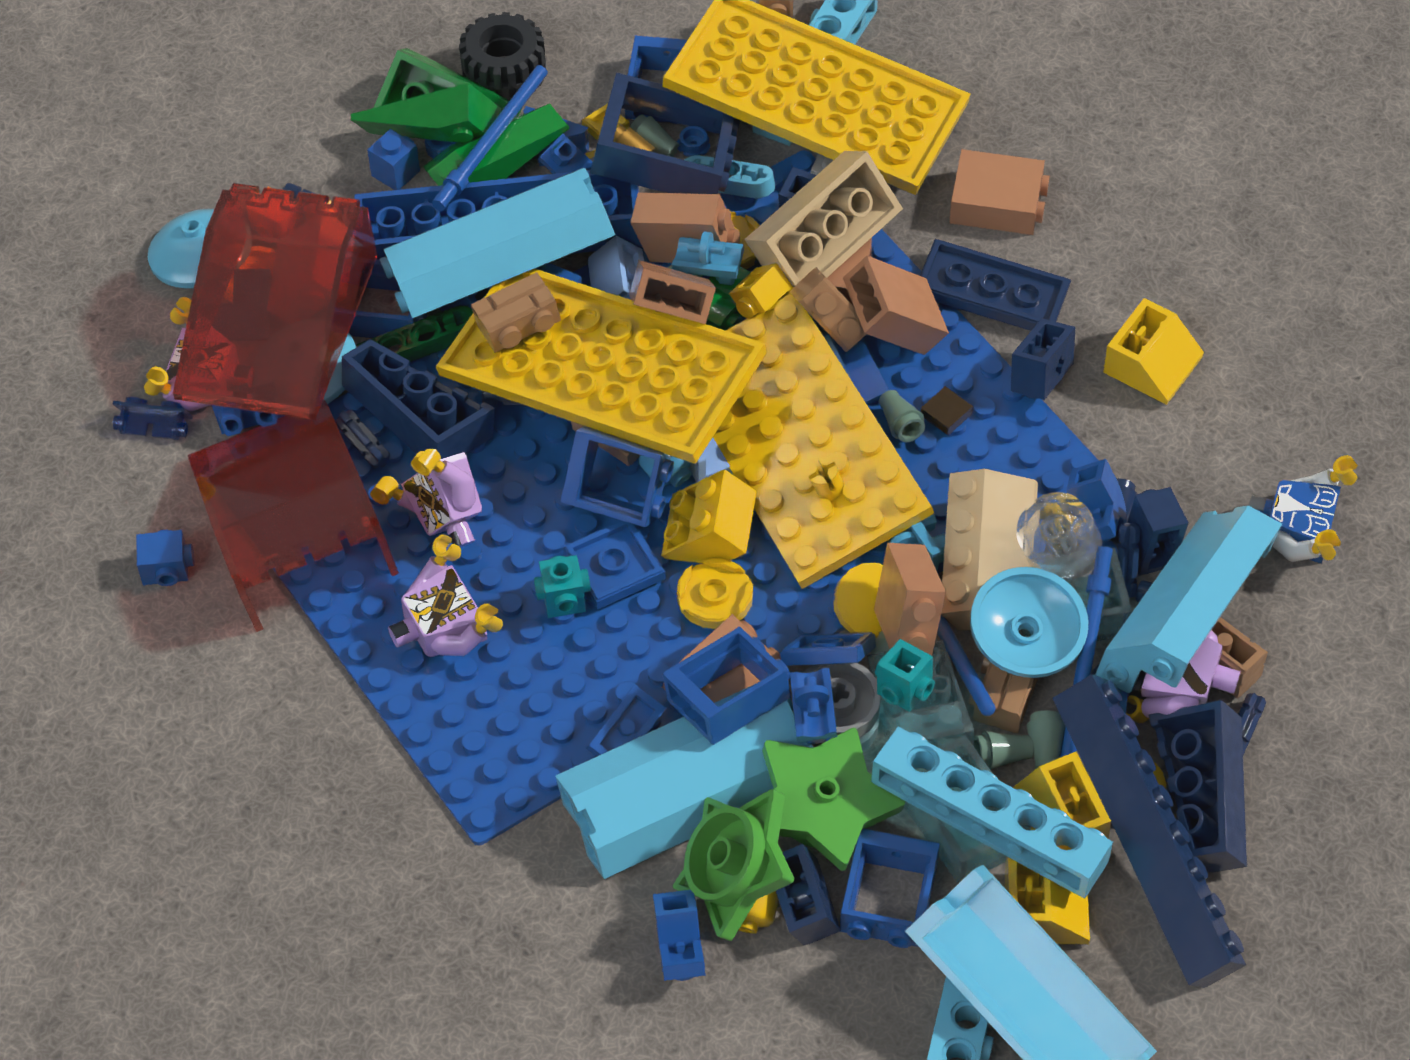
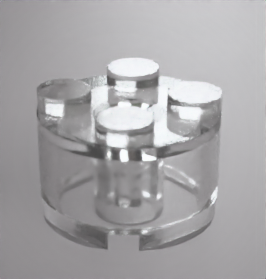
M1048 493L1035 500L1036 503L1028 510L1025 508L1017 523L1018 543L1029 565L1052 572L1065 581H1072L1090 575L1094 569L1097 548L1102 546L1101 534L1090 510L1078 498L1068 493Z

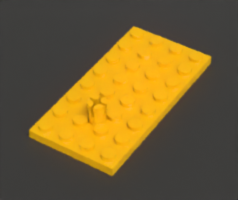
M714 0L664 75L662 87L832 160L836 159L843 151H867L888 184L914 195L918 192L965 110L971 95L966 91L750 0Z
M532 269L493 285L484 298L537 272L556 301L561 321L555 323L547 331L536 332L522 339L519 344L512 348H504L494 353L487 339H485L480 331L474 314H472L436 365L439 376L696 464L767 352L765 343L707 324L637 306L630 299L541 270Z
M792 294L778 300L766 312L756 314L751 319L747 318L726 330L765 343L767 353L713 438L730 465L733 475L757 491L754 510L801 589L934 514L931 504L813 319Z

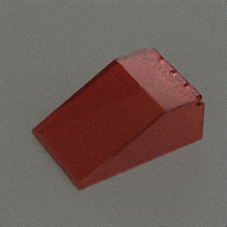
M233 183L229 190H222L205 231L173 390L174 399L316 420L377 259L368 207L360 208V200L336 196L333 197L331 204H329L328 195L298 192L296 199H294V191L264 187L260 194L259 186Z
M326 400L278 418L276 424L266 427L258 426L187 455L228 570L256 632L264 628L248 589L271 580L268 570L271 568H275L277 575L281 576L307 565L304 555L311 553L314 561L344 550L340 540L348 538L352 547L375 537L391 576L399 574L375 511Z

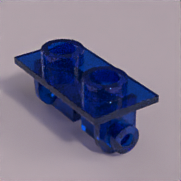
M126 397L125 402L113 401L112 403L121 411L120 415H115L113 418V429L119 430L120 434L146 436L148 423H152V437L179 440L180 437L186 438L188 434V424L183 423L184 419H193V416L180 403L173 401H161V406L148 405V401L142 398Z

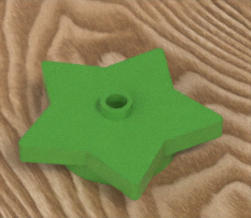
M851 728L815 748L771 740L764 742L762 753L773 789L785 794L779 836L791 837L799 843L816 848L841 871L847 868L861 830L902 812L905 800L871 782L872 774L867 771L856 728Z
M774 789L763 793L739 808L707 797L704 801L702 820L695 828L688 842L684 869L674 882L673 889L677 891L691 890L695 897L704 899L714 930L719 938L732 941L757 899L781 889L794 881V876L778 844L785 794Z

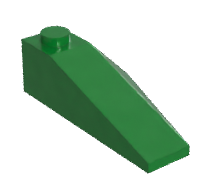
M404 48L397 50L373 108L470 83L502 109L510 100L434 60ZM521 110L518 112V114L515 116V118L520 115Z
M470 83L356 112L351 114V121L371 134L384 135L392 129L401 136L409 138L464 143L471 141L475 137L483 136L503 109Z
M550 103L514 118L469 176L468 181L478 182L506 179L569 130V126ZM482 136L475 137L469 142H457L450 145L424 165L423 168L438 186L443 185L444 179L452 170H457Z

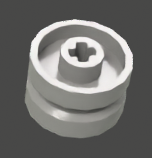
M858 663L812 665L803 673L815 672L822 668L830 669L837 735L851 728H856L862 751H865L871 746L878 735L881 696L877 694V679L866 667ZM816 743V744H812V745H813V747L815 748V747L819 746V745L822 744V743Z

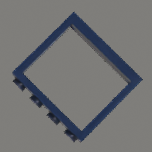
M616 72L590 173L665 193L718 194V190L725 192L740 120L662 87V84ZM621 109L687 126H698L706 131L719 134L713 166L708 167L613 142Z

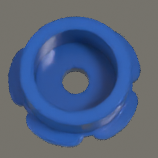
M698 126L686 127L681 131L680 139L677 140V143L680 144L678 150L683 152L686 157L705 155L710 149L709 137L706 131Z

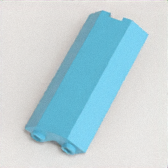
M581 168L383 249L386 256L380 258L387 278L395 276L401 291L394 293L402 314L409 311L411 317L415 318L615 236L603 203L598 193L593 189L586 168Z
M1249 505L1236 507L1233 512L1217 514L1216 511L1204 512L1108 645L1095 675L1111 680L1119 689L1130 693L1134 688L1141 670L1171 687H1177L1189 662L1261 556L1265 558L1271 550L1282 523Z
M750 687L715 702V704L719 707ZM790 698L714 745L685 717H682L556 775L563 806L580 827L587 856L603 879L689 840L695 828L702 820L704 801L707 797L739 808L773 789L762 753L764 742L771 740L814 748L812 744H808L806 741L797 742L795 720L792 712L793 705Z
M984 865L973 869L947 896L933 903L905 931L1023 1060H1149L1157 1052Z

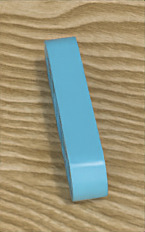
M695 155L684 160L712 167L714 157ZM732 160L729 173L734 176L729 177L725 192L718 190V193L750 198L766 197L775 190L773 171L766 165Z

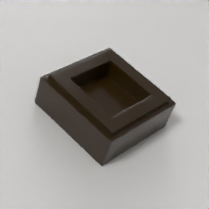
M945 386L921 407L920 412L923 414L924 419L946 435H949L972 415L973 406Z

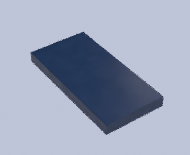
M939 239L934 240L920 276L927 278L936 302L1030 331L1041 318L1057 322L1071 283V279Z

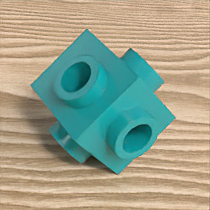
M577 555L567 557L555 556L549 560L539 561L540 577H534V586L537 600L544 599L548 618L586 612L584 592L591 591L588 570H580Z
M899 639L876 666L877 694L889 704L898 705L910 712L920 700L925 701L933 691L935 685L933 680V656Z

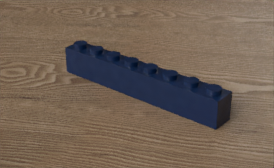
M1091 674L1053 697L1052 699L1188 985L1205 988L1246 966L1241 955L1244 952L1242 942L1233 930H1229L1223 918L1226 915L1224 905L1216 894L1211 893L1205 881L1208 878L1207 870L1200 859L1193 856L1187 844L1190 842L1189 833L1180 821H1176L1170 807L1173 806L1172 798L1168 791L1158 784L1153 773L1156 770L1155 763L1148 752L1144 749L1142 750L1136 738L1139 735L1138 728L1131 717L1124 714L1119 703L1122 701V696L1117 686L1111 680Z

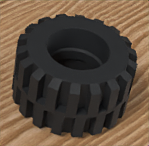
M502 12V15L491 13L488 14L487 18L480 17L476 19L475 24H469L465 28L466 33L461 34L459 51L462 76L508 100L514 96L537 65L546 68L542 31L539 27H535V22L531 19L524 20L523 15L516 14L512 16L510 12Z

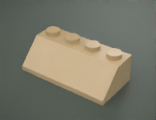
M843 151L744 240L762 266L777 263L794 288L816 267L827 278L903 208L867 151Z
M989 469L950 473L942 585L946 594L941 615L957 630H971V608L978 591L986 581L994 575L1011 568L1033 567L1038 482L1036 480Z

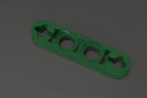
M456 306L371 338V340L387 349L393 345H401L400 349L395 353L412 362L449 348L472 316L473 311L468 306ZM435 332L431 339L419 341L423 334ZM366 341L356 344V346L358 347Z

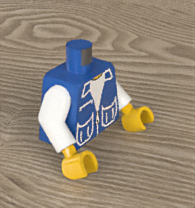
M1344 455L1336 459L1333 469H1327L1315 475L1291 481H1280L1274 500L1251 496L1250 507L1282 523L1273 547L1287 560L1296 562L1309 559L1322 564L1323 558L1329 561L1335 557L1336 551L1333 547L1341 545L1336 532L1331 530L1341 489L1337 485L1339 481L1347 486L1353 485L1357 480V475L1353 470L1358 465L1351 456Z

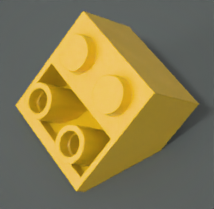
M1144 298L1107 345L1103 373L1167 405L1202 359L1204 352L1176 313Z
M724 469L674 493L669 504L670 511L667 527L664 531L661 556L668 560L702 563V560L709 558L733 560L746 554L757 491Z
M1077 751L1039 766L1013 787L1014 789H1022L1028 792L1035 800L1051 809L1062 810L1070 819L1087 828L1097 829L1107 839L1109 838L1111 820ZM1021 826L1025 830H1036L1031 826ZM1066 845L1057 846L1063 850H1071V848Z
M1006 856L1005 889L1057 944L1089 945L1088 895L1084 899Z

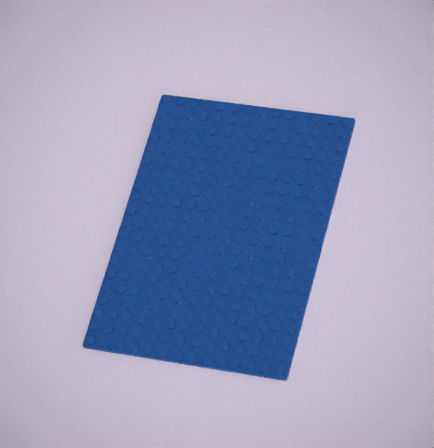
M802 150L771 166L775 190L766 197L750 198L720 193L726 209L736 212L737 216L744 218L745 215L750 216L761 225L772 213L779 209V192L791 169L795 167L810 173L816 158L809 151ZM882 229L872 237L871 257L920 276L921 270ZM639 247L642 249L644 262L663 267L672 265V263L650 262L643 247ZM588 265L573 272L581 276L582 284L591 287ZM754 265L747 270L752 272L757 266ZM703 275L702 277L709 279L710 276ZM936 302L949 334L925 355L868 334L862 338L889 390H896L903 399L917 410L921 411V407L945 386L973 406L972 415L951 434L946 435L924 419L925 429L923 433L914 441L902 442L900 439L892 436L883 409L879 405V400L868 405L933 508L937 523L935 530L929 532L931 537L946 533L950 473L989 469L1034 479L1038 482V507L1053 494L1058 495L1060 501L1069 496L1066 489L1071 469L1099 461L1042 399L1029 398L1023 394L1011 391V366L956 308ZM811 316L823 336L827 335L828 333ZM830 336V338H831V340H832V342H833L835 348L837 349V348L841 347V346ZM448 348L409 362V366L422 372L427 370L438 376L437 381L452 390L458 387L469 393L468 398L479 405L483 403L482 390L439 376L436 365ZM348 392L325 406L308 413L209 466L205 470V476L470 840L475 845H483L561 799L555 776L596 757L586 748L634 685H637L666 707L649 732L684 717L667 700L666 692L662 688L664 683L662 673L678 664L715 629L703 628L690 622L681 613L677 602L678 580L683 572L691 565L694 567L702 563L668 560L662 557L661 554L672 495L695 484L696 481L691 474L678 487H674L672 484L664 486L662 496L666 498V503L660 519L656 518V521L646 527L636 525L665 570L666 579L600 609L596 608L588 593L584 592L586 612L548 618L544 599L537 600L534 586V577H540L539 561L549 560L555 556H564L563 546L621 520L560 502L576 431L572 429L571 421L526 405H503V402H498V406H492L495 408L493 438L466 454L482 505V512L467 521L475 541L461 547L460 558L455 561L447 560L446 565L447 567L450 565L454 567L478 608L483 604H490L498 609V613L494 616L502 620L503 626L498 632L487 630V640L480 642L465 656L436 655L430 657L424 653L417 639L397 648L390 636L388 627L405 619L401 598L405 595L431 556H437L433 552L432 547L434 540L439 535L444 534L448 536V533L444 531L430 536L426 533L416 513L398 505V500L392 497L387 504L382 505L371 498L370 492L379 480L385 476L393 477L398 482L399 489L403 490L401 484L418 473L411 466V461L416 456V453ZM352 410L380 441V445L382 444L390 453V458L384 467L373 468L365 459V456L355 448L345 434L336 426L335 420L339 417L341 411ZM598 446L588 491L644 507L650 478L640 467L639 458L632 465L628 466ZM364 495L369 497L372 509L359 512L355 502L343 501L336 507L337 517L324 520L312 518L306 521L305 524L298 525L296 515L306 511L308 507L307 499ZM753 510L747 552L730 560L739 564L745 570V574L751 579L753 584L752 607L742 620L748 622L754 628L758 636L757 638L767 648L772 647L779 653L800 635L840 633L846 628L840 624L834 611L833 601L835 600L834 594L838 581L851 568L862 563H880L883 565L887 543L891 539L801 589L757 513ZM944 561L939 563L938 574L943 571Z

